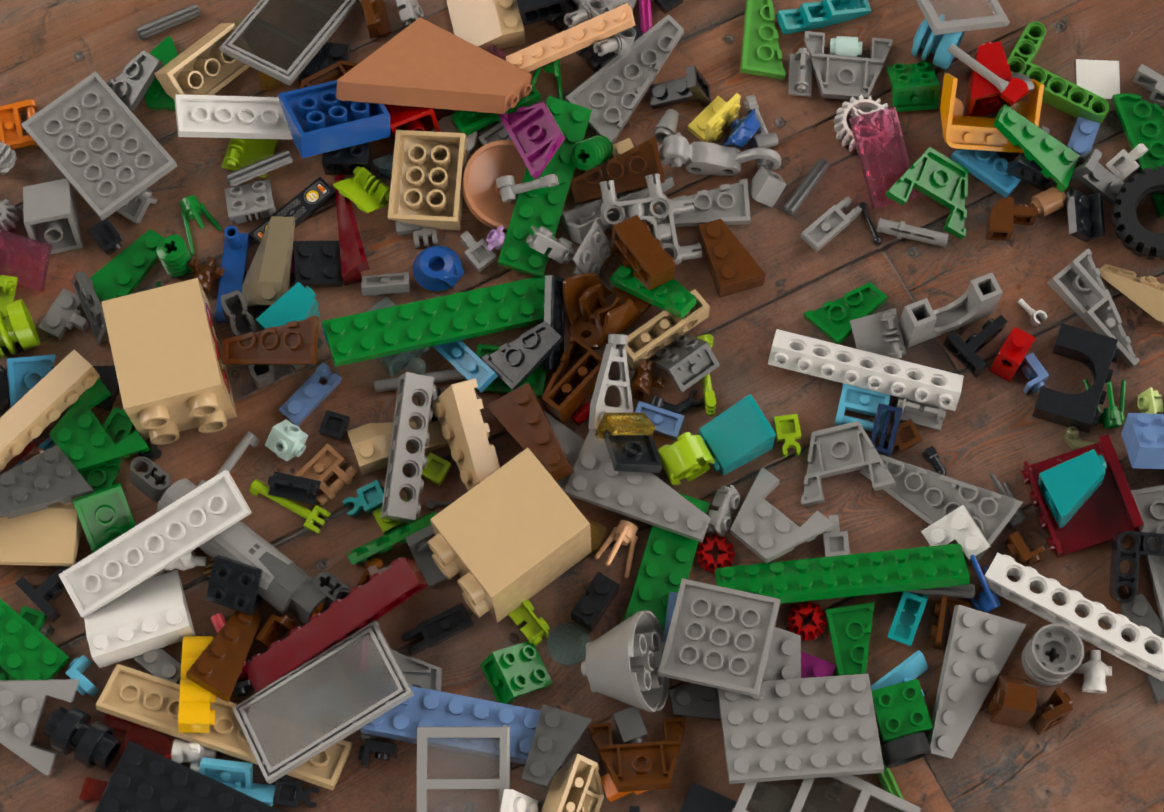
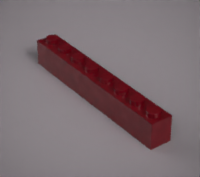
M403 557L397 558L390 563V568L384 572L379 571L369 578L370 581L368 583L351 589L349 596L344 599L335 600L324 613L320 612L310 617L309 623L303 627L298 626L289 632L290 636L284 640L275 641L269 646L270 649L268 651L256 654L250 658V663L244 666L243 669L256 693L373 620H378L428 586L415 561Z

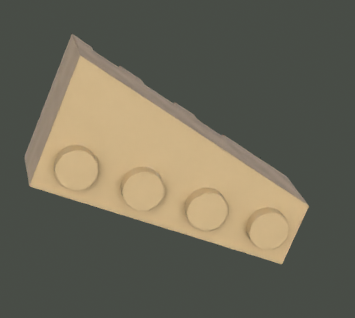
M476 378L450 385L431 403L433 413L441 425L442 434L451 449V456L456 461L460 471L461 480L465 483L468 491L500 468L495 447L493 444H489L488 441L489 425L483 422L480 409L484 408L481 399L477 400L474 388L478 387Z

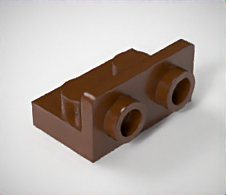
M360 0L370 39L391 34L392 31L384 0Z
M942 595L939 601H935L933 616H937L936 625H932L930 631V640H934L933 648L946 650L955 605L970 608V603L947 599V595Z
M1060 688L1054 690L1047 700L1049 706L1041 710L1042 714L1037 716L1038 721L1034 725V729L1038 735L1064 722L1073 710V702L1066 692L1063 693Z

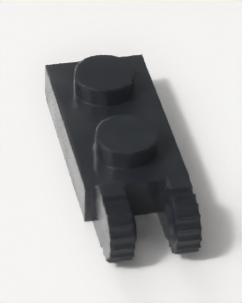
M460 603L419 623L417 627L404 633L401 637L403 642L418 637L422 633L425 640L408 649L409 654L414 655L474 625L463 603Z

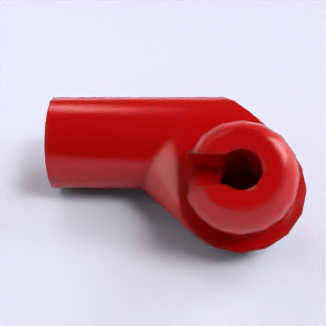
M591 402L585 403L571 417L576 425L580 426L589 418Z

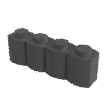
M235 290L222 295L223 315L231 326L232 336L235 337L250 332L255 333V321L247 311V303L243 294ZM247 365L250 379L258 389L275 382L273 365Z

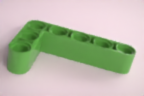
M1040 22L1029 23L1007 60L1010 70H1016L1018 73L1044 84L1042 102L1075 118L1080 116L1101 124L1109 110L1107 100L1032 63L1042 45L1046 28Z

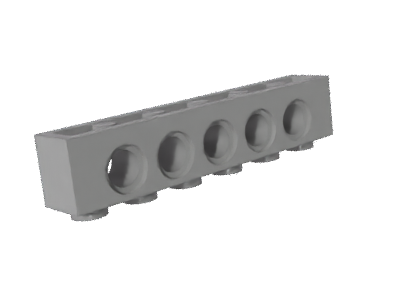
M409 372L399 376L381 519L410 523L415 521L420 514L421 505L418 503V499L424 486V480L421 479V475L427 463V457L424 455L425 446L428 445L430 433L427 432L428 423L431 422L433 416V409L430 408L431 399L434 398L436 386L433 385L434 377ZM412 395L419 398L420 406H416L412 402ZM409 419H413L416 422V430L409 426ZM406 442L412 444L414 448L413 454L406 450ZM403 466L410 469V478L403 474ZM400 490H404L407 493V501H403L400 498Z

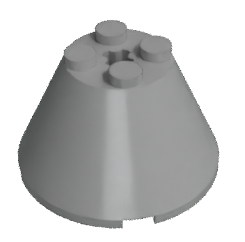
M638 611L594 641L587 642L586 659L581 663V671L583 676L588 677L593 693L597 692L642 710L655 712L662 710L666 703L670 678L659 676L658 674L666 642H662V627L651 611Z

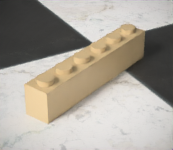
M75 349L0 418V471L16 455H19L34 438L40 436L42 431L51 422L57 420L60 414L69 405L75 403L78 397L85 390L92 387L100 377L94 367Z

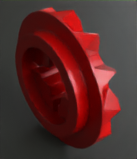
M714 534L708 537L705 536L702 543H698L695 556L697 563L703 570L715 573L717 568L730 567L732 565L735 552L733 544L726 537ZM714 545H716L718 552L723 553L718 555L716 563H714L713 555L708 554V552H712Z
M810 601L798 602L788 613L787 626L789 631L800 635L803 641L817 639L826 628L825 612H823L819 605ZM812 613L811 622L814 624H807L801 628L803 622L801 616L807 617Z

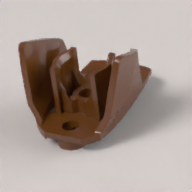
M594 273L578 274L563 281L564 308L569 322L570 337L573 334L593 350H598L608 344V334H622L652 306V304L617 287L609 290Z

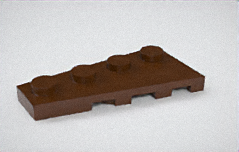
M656 137L572 179L570 184L575 203L602 197L599 183L603 181L608 183L609 180H614L616 194L647 187L645 176L651 174L653 176L654 174H660L661 183L666 182Z
M315 315L305 320L292 321L282 326L269 327L259 332H250L223 339L222 364L317 365L319 317Z

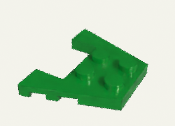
M929 147L885 193V196L900 205H904L907 203L912 188L920 191L950 209L943 230L961 240L966 236L964 220L967 218L965 198L968 197V169Z
M100 378L96 380L92 387L85 390L78 397L77 401L49 433L55 444L79 473L106 465L107 462L121 458L122 460L129 458L132 454L145 453L150 450L137 430L117 444H114L92 413L91 409L111 396Z

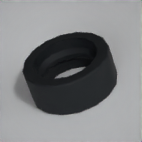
M924 732L901 737L881 747L882 757L887 768L907 764L932 752Z

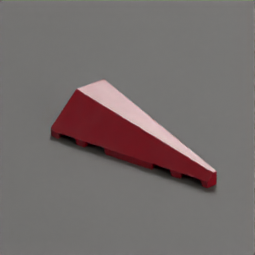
M343 174L334 178L335 183L344 180ZM335 188L342 278L344 285L347 286L362 282L361 272L370 269L351 201L349 198L342 196L339 190Z

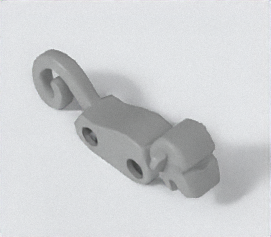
M680 132L665 137L658 146L662 165L670 164V167H680L684 164L685 169L689 173L698 175H737L741 171V163L756 159V167L758 169L761 166L775 171L781 166V156L775 150L752 148L741 152L735 147H726L704 141L689 144L688 140Z

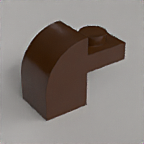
M1014 197L998 201L993 206L986 223V240L1009 241L1013 234V224H1034L1037 217V207H1030L1027 204L1014 206Z

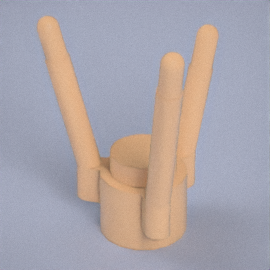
M620 520L618 526L613 528L610 536L594 556L596 560L599 559L614 539L616 543L606 561V565L609 566L620 545L627 546L630 543L624 575L626 579L630 575L635 545L639 538L635 535L638 529L637 526L629 521Z

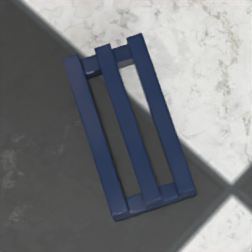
M879 403L870 440L874 445L882 410H887L879 446L875 447L879 454L892 456L903 409ZM895 412L896 417L888 449H884L891 414Z

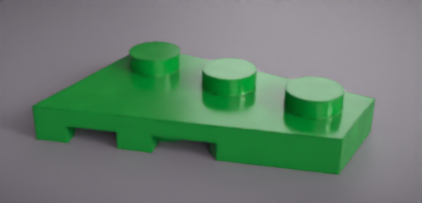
M869 282L845 293L844 297L833 302L828 301L823 304V307L814 311L809 310L803 313L809 323L833 343L840 345L853 333L850 320L872 315L887 301V295Z
M875 602L825 610L838 676L866 674Z

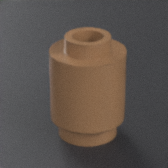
M1052 187L1033 196L1030 207H1037V215L1045 217L1063 208V205L1067 203L1066 194L1064 191L1061 193L1057 188Z

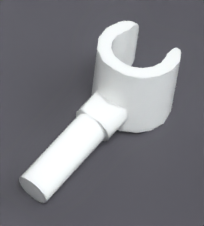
M1022 298L1018 301V304L1031 316L1030 323L1033 326L1041 324L1036 319V316H1039L1043 321L1047 319V314L1044 311H1035Z

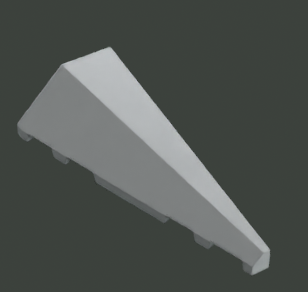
M665 176L666 182L661 183L662 193L674 186L673 177ZM648 187L616 194L619 202L643 199L649 196ZM602 197L596 198V200L581 205V203L574 204L573 210L562 211L559 223L571 241L581 244L594 221L598 223L603 232L608 229L601 222L600 206L603 203ZM607 212V217L610 221H618V215L615 212Z
M1088 248L1047 282V284L1097 334L1118 339L1116 348L1120 349L1118 356L1132 368L1140 360L1134 354L1130 345L1131 340L1125 334L1121 325V317L1108 289H1105L1100 277V270L1096 268L1091 257L1092 252Z

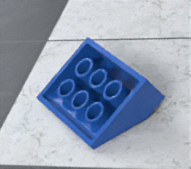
M337 80L278 94L294 144L302 158L390 137L389 112L384 104L336 99Z

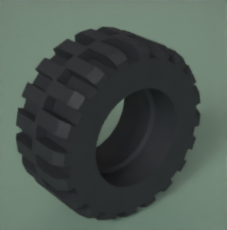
M1157 166L1156 170H1151L1149 167L1143 169L1141 174L1135 173L1132 175L1130 180L1122 185L1113 208V227H1116L1118 239L1123 240V245L1127 249H1133L1135 255L1139 257L1141 254L1145 255L1149 260H1154L1155 257H1160L1161 260H1164V233H1154L1145 229L1139 223L1136 212L1143 198L1153 194L1164 195V166Z

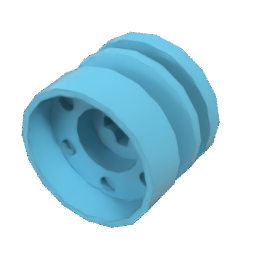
M941 15L939 18L941 22H944V16ZM924 19L913 39L911 55L917 57L921 49H924L921 60L925 61L930 53L935 54L933 65L947 70L954 58V55L947 50L951 44L959 48L965 31L934 35L928 22Z

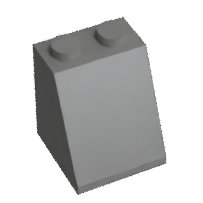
M65 178L23 187L24 225L36 256L41 257L83 248L76 197L70 182Z

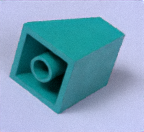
M299 282L296 283L256 319L260 331L269 327L282 326L292 321L305 320L315 315L320 318L319 303L315 299L316 294L309 286L303 287Z
M749 394L701 427L698 435H701L715 461L714 464L710 463L715 471L719 470L723 477L772 450L776 433L752 395Z
M1094 449L1039 473L1038 487L1059 529L1070 521L1103 483L1107 465L1101 454L1097 455Z

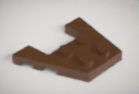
M686 717L663 719L665 741L613 745L610 723L588 725V734L618 792L670 789L686 727Z

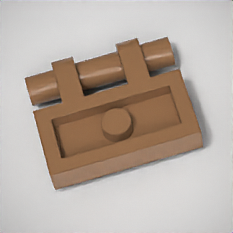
M327 444L294 476L321 481L319 490L322 494L317 498V502L324 506L329 500L332 501L337 496L336 493L344 485L348 486L352 482L351 478L357 471L350 466L344 472L340 467L346 462L345 459L333 447ZM335 474L338 478L328 487L325 482Z

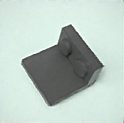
M689 334L679 336L675 339L674 344L659 350L656 356L651 359L655 366L669 373L680 392H684L720 366L708 342Z
M432 524L405 537L407 546L430 587L447 579L433 561L431 556L434 553L427 544L435 536Z

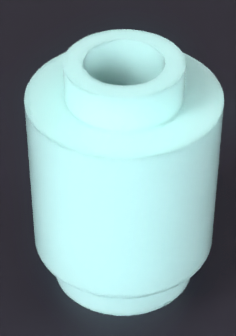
M837 36V38H831L830 55L857 57V55H862L863 42H859L858 37Z

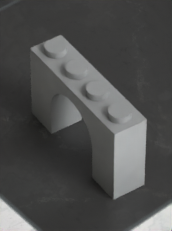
M991 272L971 280L966 292L960 298L939 309L933 310L927 298L905 306L899 324L906 347H912L993 315L1003 294L993 273Z

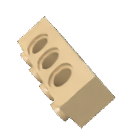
M696 289L690 293L695 296L697 303L682 319L664 310L628 335L626 347L627 362L633 370L638 366L641 359L648 360L659 350L674 342L676 338L684 335L708 318L710 306Z

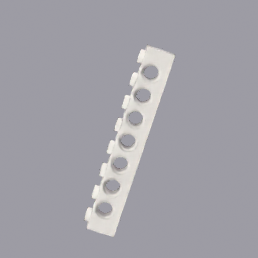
M779 329L776 330L768 360L769 365L952 411L956 410L964 377L963 375Z
M997 552L984 576L992 592L1051 623L1063 624L1072 628L1081 639L1164 681V638L1152 633L1145 626H1138L1132 623L1122 614H1115L1107 610L1103 604L1084 598L1080 592L1061 586L1057 580L1038 574L1034 568L1017 563L1011 556L1002 555ZM1007 576H1014L1018 581L1013 582ZM1030 588H1037L1040 591V593H1033L1030 590ZM1053 599L1060 600L1063 605H1056ZM1075 611L1083 612L1086 617H1079ZM1098 623H1104L1109 629H1102ZM1121 635H1127L1132 642L1125 641ZM1145 647L1153 649L1155 654L1148 653Z

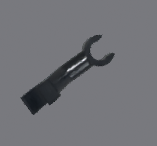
M692 390L688 398L678 405L667 403L662 398L656 396L652 397L650 405L681 414L691 407L701 406L704 398L700 401H694L692 396L696 395L698 390Z
M933 446L925 449V452L922 454L926 461L932 465L936 473L946 476L947 471L939 460L936 449Z

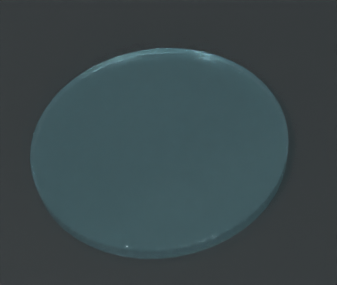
M563 623L556 626L550 632L547 648L550 656L556 662L563 665H574L586 657V643L590 642L587 632L581 626L574 623Z

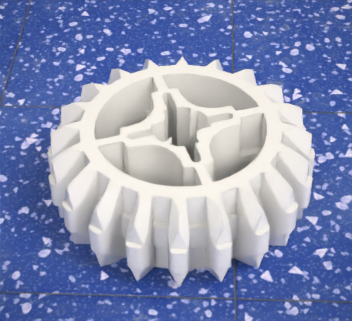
M861 94L858 100H856L852 96L849 102L845 101L842 104V108H838L837 115L834 118V132L837 133V140H842V147L849 145V152L857 149L858 155L862 151L869 155L871 150L878 153L880 147L885 149L888 142H891L893 139V134L896 130L894 126L896 119L892 117L893 110H887V103L881 105L880 98L873 101L871 95L868 96V99H864ZM849 118L852 120V124L854 125L853 130H850L847 125V120ZM877 120H879L882 125L883 130L881 132L877 129Z

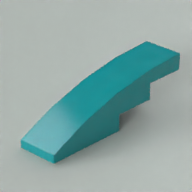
M822 0L819 2L802 3L798 9L779 10L776 17L782 33L790 34L849 21L869 14L872 10L868 0Z
M906 591L902 593L887 638L911 647L929 595L912 594Z

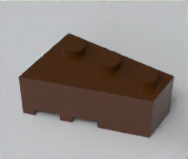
M722 219L698 225L697 237L719 298L764 285L766 274Z

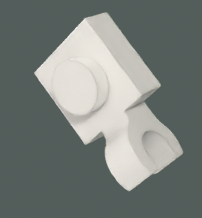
M1140 143L1130 153L1123 149L1106 166L1117 178L1124 181L1140 167L1136 160L1148 151V148L1143 143Z

